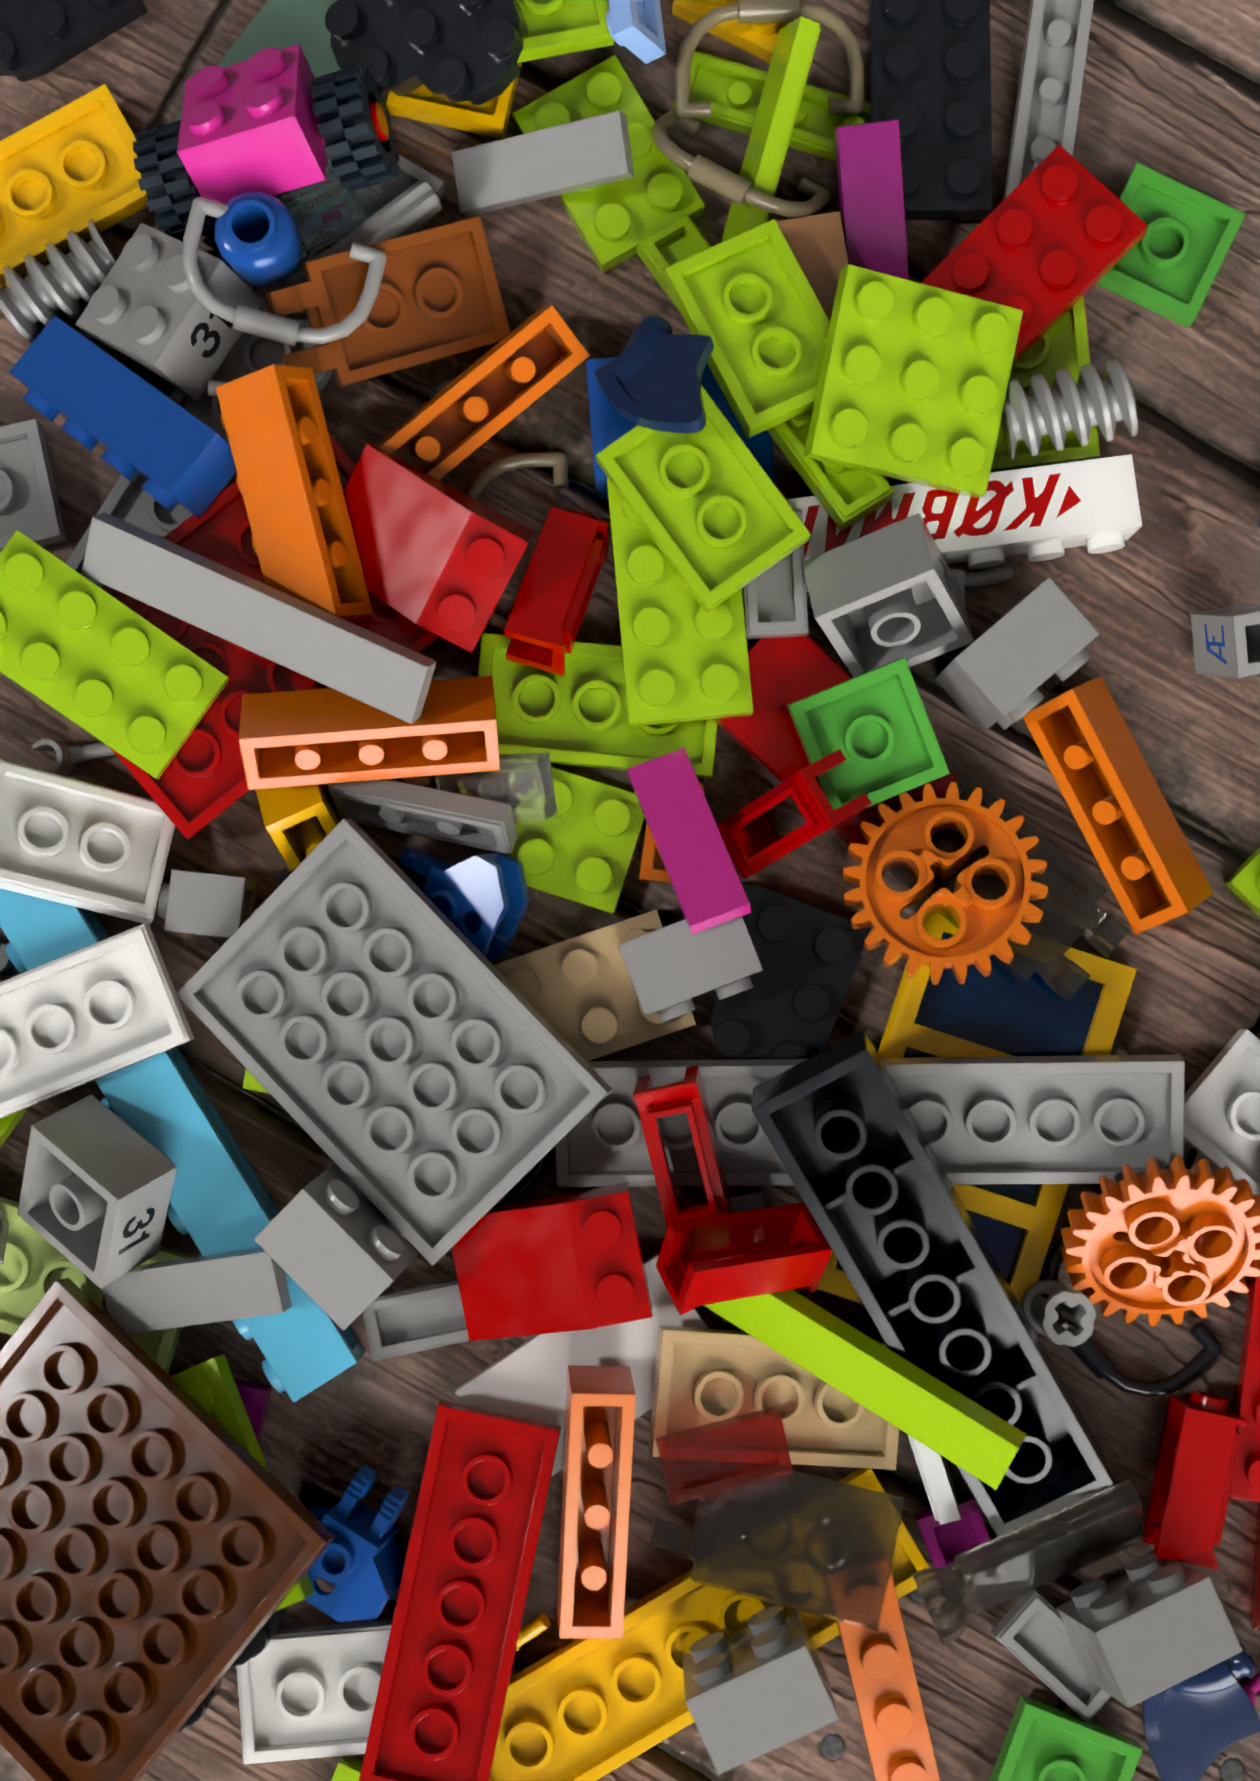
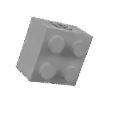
M141 223L132 238L125 244L121 255L99 289L92 295L88 306L75 325L119 362L198 402L207 388L209 380H212L242 331L233 329L232 323L209 312L191 292L182 268L183 242ZM198 249V266L204 283L219 300L235 308L238 307V304L254 309L259 307L263 300L221 259Z
M919 513L802 562L814 618L853 677L899 658H905L908 667H912L975 641L960 587Z
M1049 577L960 653L935 680L982 733L996 722L1003 730H1006L1045 698L1037 689L1041 684H1044L1051 691L1092 657L1084 647L1095 639L1099 633Z
M91 1094L31 1125L17 1215L102 1289L158 1254L177 1166L169 1160L163 1151L153 1147L127 1125L119 1114L112 1112Z
M336 1163L332 1164L305 1186L254 1238V1241L343 1331L420 1253Z
M1154 1553L1132 1560L1125 1566L1126 1574L1108 1583H1105L1104 1580H1094L1080 1585L1070 1593L1072 1600L1056 1607L1086 1678L1127 1708L1243 1651L1210 1577L1177 1561L1156 1557Z
M796 1604L782 1610L781 1606L765 1608L748 1619L747 1627L727 1636L723 1632L708 1634L691 1645L690 1653L682 1656L685 1701L718 1775L839 1720L826 1670Z

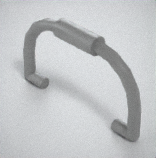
M196 197L193 200L183 237L182 268L191 292L209 312L232 323L233 329L295 347L296 342L325 344L347 337L367 320L378 297L387 256L382 250L352 242L349 257L370 264L363 292L355 309L339 323L323 328L300 327L301 322L240 304L235 308L219 300L204 283L198 266V248L206 215L218 218L228 210V205L205 197Z

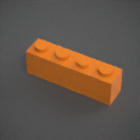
M552 305L542 307L375 446L440 480L590 355Z
M272 364L215 387L221 408V422L228 436L237 472V485L243 496L252 531V545L259 559L264 583L346 621L373 614L313 369Z
M493 676L431 680L421 718L412 724L333 688L243 694L239 743L248 790L500 770Z
M1102 676L1072 688L1023 716L1035 743L1135 935L1190 912L1214 894Z
M567 1366L556 1589L559 1638L623 1639L636 1400L632 1375L628 1366Z

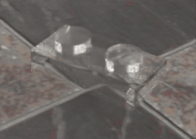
M549 753L499 754L500 770L435 775L438 790L510 804L514 819L546 820L558 813Z

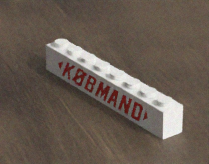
M1132 454L990 473L986 496L979 498L915 483L893 485L891 487L894 490V494L890 502L843 531H840L815 496L786 499L793 510L802 509L803 524L811 534L809 540L804 543L805 561L917 513L921 515L946 563L968 561L969 569L995 567L1005 563L1004 556L1027 553L1029 561L1051 560L1065 555L1064 548L1086 545L1088 553L1091 554L1111 552L1125 547L1124 540H1128L1142 527ZM806 581V592H809V591H808V586H807V581Z

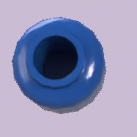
M244 192L231 198L226 203L228 210L218 217L215 222V242L227 266L242 281L256 286H272L287 279L297 268L302 255V237L289 209L276 197L263 192Z

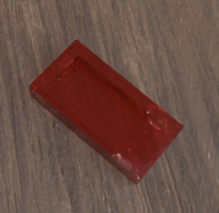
M775 1406L655 1438L666 1492L672 1506L793 1473L781 1414Z

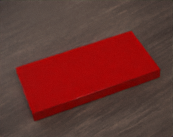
M808 636L757 639L748 649L753 703L752 716L714 719L781 783L800 769L810 765L786 705L851 678ZM950 772V774L928 783L934 789L936 797L943 798L947 793L950 783L957 782L959 779ZM925 784L906 791L915 803L922 801ZM899 795L861 810L833 827L832 830L848 845L852 843L868 845V842L860 833L861 823L864 821L880 827L882 823L877 814L878 805L882 803L896 813L900 810Z

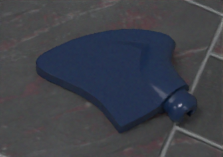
M657 315L645 317L641 321L640 326L634 329L620 355L594 372L609 406L624 420L652 430L672 433H697L706 426L701 379L705 365L714 348L711 337L694 334H673L672 327L665 318Z
M1239 1642L1243 1650L1242 1652L1143 1701L1146 1741L1151 1758L1162 1781H1199L1222 1751L1231 1744L1260 1732V1718L1240 1681L1243 1677L1253 1675L1256 1668L1252 1657L1247 1654L1246 1648L1242 1643Z

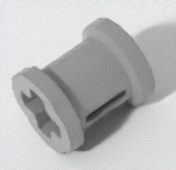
M1052 1279L1039 1280L1031 1284L1024 1292L1021 1308L1034 1331L1045 1335L1051 1342L1057 1345L1076 1347L1084 1343L1093 1333L1096 1311L1092 1302L1084 1294L1070 1291L1064 1284ZM1047 1294L1048 1297L1045 1299L1041 1295ZM1070 1326L1075 1330L1070 1332L1067 1330V1328Z

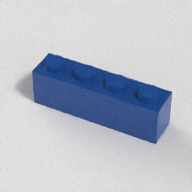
M56 316L51 319L9 371L29 389L22 398L26 403L50 422H53L59 414L64 417L66 422L61 428L90 452L97 444L104 447L106 451L100 458L130 482L137 473L144 477L147 481L141 489L170 512L180 504L200 519L236 474L230 445L216 431Z

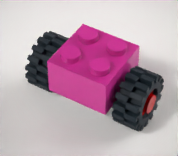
M300 44L281 50L275 47L266 48L255 53L249 60L224 68L209 66L195 73L192 78L186 79L181 120L137 133L135 136L136 142H133V151L137 155V158H134L135 169L141 173L142 177L138 179L141 191H146L148 200L145 203L149 212H155V223L160 230L164 229L165 234L183 242L191 205L196 197H205L226 204L231 198L244 192H263L271 196L326 180L327 158L332 159V169L336 177H340V184L344 189L347 188L348 192L398 178L400 167L397 161H400L399 152L394 143H397L395 132L391 130L389 123L391 118L388 110L385 111L383 105L384 98L381 90H377L373 74L369 73V68L366 65L358 64L315 78ZM206 215L201 237L215 233L217 218Z

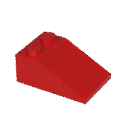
M368 442L343 491L367 590L415 624L472 653L534 531Z
M629 1182L492 1208L452 1247L469 1341L589 1330L652 1317V1301Z

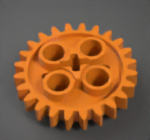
M956 782L950 783L945 798H937L930 783L924 785L923 798L920 802L915 803L907 792L899 794L900 810L895 813L891 808L882 803L878 805L877 814L882 823L880 827L864 821L861 823L860 833L868 842V845L852 843L848 847L849 856L861 863V866L843 868V880L860 887L844 894V903L847 906L863 907L861 911L851 918V926L853 929L872 928V931L864 941L867 951L875 949L882 944L888 947L884 957L885 967L892 966L901 957L908 960V979L912 980L921 966L930 967L932 984L938 985L943 969L952 968L958 983L964 984L967 966L972 964L975 965L984 977L990 976L991 955L994 954L1001 961L1009 964L1013 960L1014 954L1008 941L1012 940L1026 946L1030 942L1032 935L1021 924V921L1040 923L1043 911L1029 903V901L1046 898L1048 886L1031 881V878L1043 874L1046 870L1047 862L1040 859H1028L1027 857L1037 848L1039 839L1037 836L1018 838L1017 835L1025 821L1022 815L1014 817L1007 822L1001 819L1005 805L1004 799H999L988 809L981 806L982 788L977 787L967 801L959 799V790ZM942 829H952L962 835L965 845L956 852L946 853L933 845L931 837ZM979 848H986L989 851L985 858L974 862L959 873L953 894L947 888H941L912 917L903 919L900 916V912L904 908L915 904L931 892L934 874L937 873L943 879L949 878ZM894 867H904L915 874L918 882L908 891L897 892L885 885L883 876ZM981 875L996 876L1005 885L1006 893L996 900H986L975 893L972 888V882ZM933 914H947L955 920L958 925V931L948 939H935L926 933L923 922Z
M1181 1155L1174 1157L1169 1169H1160L1154 1157L1148 1158L1146 1172L1137 1174L1128 1164L1123 1165L1122 1173L1124 1180L1116 1183L1105 1176L1100 1177L1099 1181L1103 1193L1098 1195L1083 1191L1080 1196L1084 1209H1069L1067 1212L1070 1227L1061 1229L1064 1244L1061 1252L1073 1290H1082V1294L1092 1304L1099 1302L1102 1314L1106 1317L1121 1308L1124 1321L1127 1324L1133 1322L1140 1313L1147 1314L1149 1325L1153 1327L1159 1322L1162 1314H1170L1176 1325L1182 1324L1184 1311L1193 1310L1196 1315L1203 1319L1207 1317L1206 1304L1213 1301L1217 1305L1227 1308L1230 1306L1226 1295L1229 1290L1247 1293L1249 1288L1245 1276H1260L1259 1195H1253L1246 1179L1235 1181L1231 1169L1227 1166L1212 1174L1208 1160L1204 1158L1198 1161L1191 1170L1185 1169Z

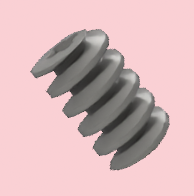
M92 219L88 221L91 241L88 243L72 230L66 233L70 250L68 254L65 255L51 242L45 244L48 265L43 266L30 254L25 255L24 260L28 276L22 278L8 265L2 268L6 288L0 289V309L12 327L31 344L40 334L38 321L47 326L54 316L60 319L59 309L74 321L78 320L82 315L79 298H83L89 303L92 295L99 289L117 261Z
M1117 359L1106 362L1102 380L1092 364L1083 365L1079 372L1077 385L1066 368L1060 369L1055 374L1052 390L1041 373L1031 377L1028 394H1025L1016 378L1009 379L1002 421L1006 447L1011 460H1014L1017 441L1024 440L1032 456L1039 455L1042 436L1045 435L1050 437L1057 451L1064 449L1067 431L1071 430L1074 431L1081 446L1089 444L1092 426L1097 425L1107 442L1113 441L1118 421H1124L1131 437L1137 435L1138 417L1133 387L1129 376Z

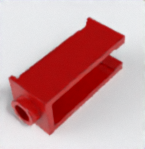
M550 507L504 629V636L511 638L506 651V660L558 675H565V652L571 654L604 559L606 560L608 556V522L598 520L593 515L584 511H565Z
M841 749L800 769L793 776L723 822L717 824L727 851L743 879L784 858L872 804L865 793L834 810L815 779L846 761ZM792 796L807 823L779 839L765 812Z
M699 1065L686 1067L684 1081L653 1087L650 1075L638 1077L633 1097L638 1108L667 1229L671 1222L731 1213L732 1204ZM681 1113H687L707 1201L678 1206L657 1119Z
M805 1202L671 1222L669 1223L655 1266L679 1315H683L698 1306L804 1287H808L810 1292H814L831 1257L832 1249Z
M1191 1390L1190 1399L1169 1395L1141 1540L1144 1543L1155 1545L1154 1555L1156 1557L1219 1570L1213 1546H1220L1242 1436L1236 1430L1237 1425L1247 1427L1248 1422L1228 1407L1229 1399L1223 1396L1200 1390Z

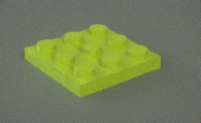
M846 265L840 270L803 457L973 498L986 496L1023 310L862 267Z

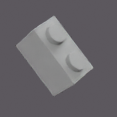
M742 916L694 935L691 934L687 921L684 919L618 945L644 1015L657 1012L661 1023L695 1010L692 998L715 989L718 999L721 1000L754 987L750 975L763 971Z

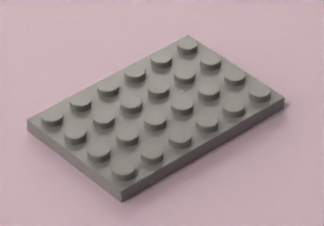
M344 818L177 993V996L432 1266L612 1090L600 1075L352 818Z

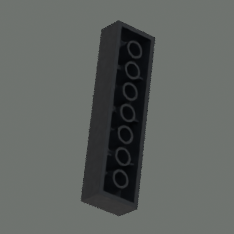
M865 1030L754 1087L752 1112L889 1349L1027 1434L996 1490L957 1466L999 1540L1114 1486L1100 1445Z

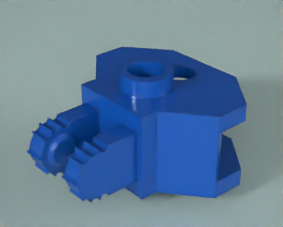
M405 846L399 861L408 869L427 879L422 892L490 962L505 956L530 902L522 863L504 853L498 852L475 855L463 862L447 864L423 850ZM503 918H504V922H503L502 926L499 927V928H497L498 925H499V923H500V922L503 920Z
M364 1464L352 1479L348 1489L337 1505L307 1508L335 1538L307 1571L315 1593L305 1600L338 1622L377 1618L382 1613L387 1601L394 1600L398 1596L404 1568V1560L394 1538L400 1528L395 1522L410 1493L396 1485L392 1491L387 1493L380 1505V1511L377 1513L362 1503L372 1489L377 1474L376 1471ZM317 1578L325 1579L334 1585V1590L332 1592L321 1590L317 1584Z

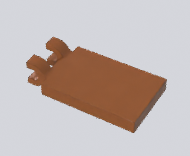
M480 216L368 245L369 247L384 251L387 261L378 297L367 320L347 337L325 344H316L314 347L281 356L284 365L312 368L314 374L332 369L337 386H345L500 342L511 332ZM350 250L301 263L307 282L264 293L263 296L268 313L284 316L306 310L311 328H323L339 323L355 309L363 292L370 263L350 258Z

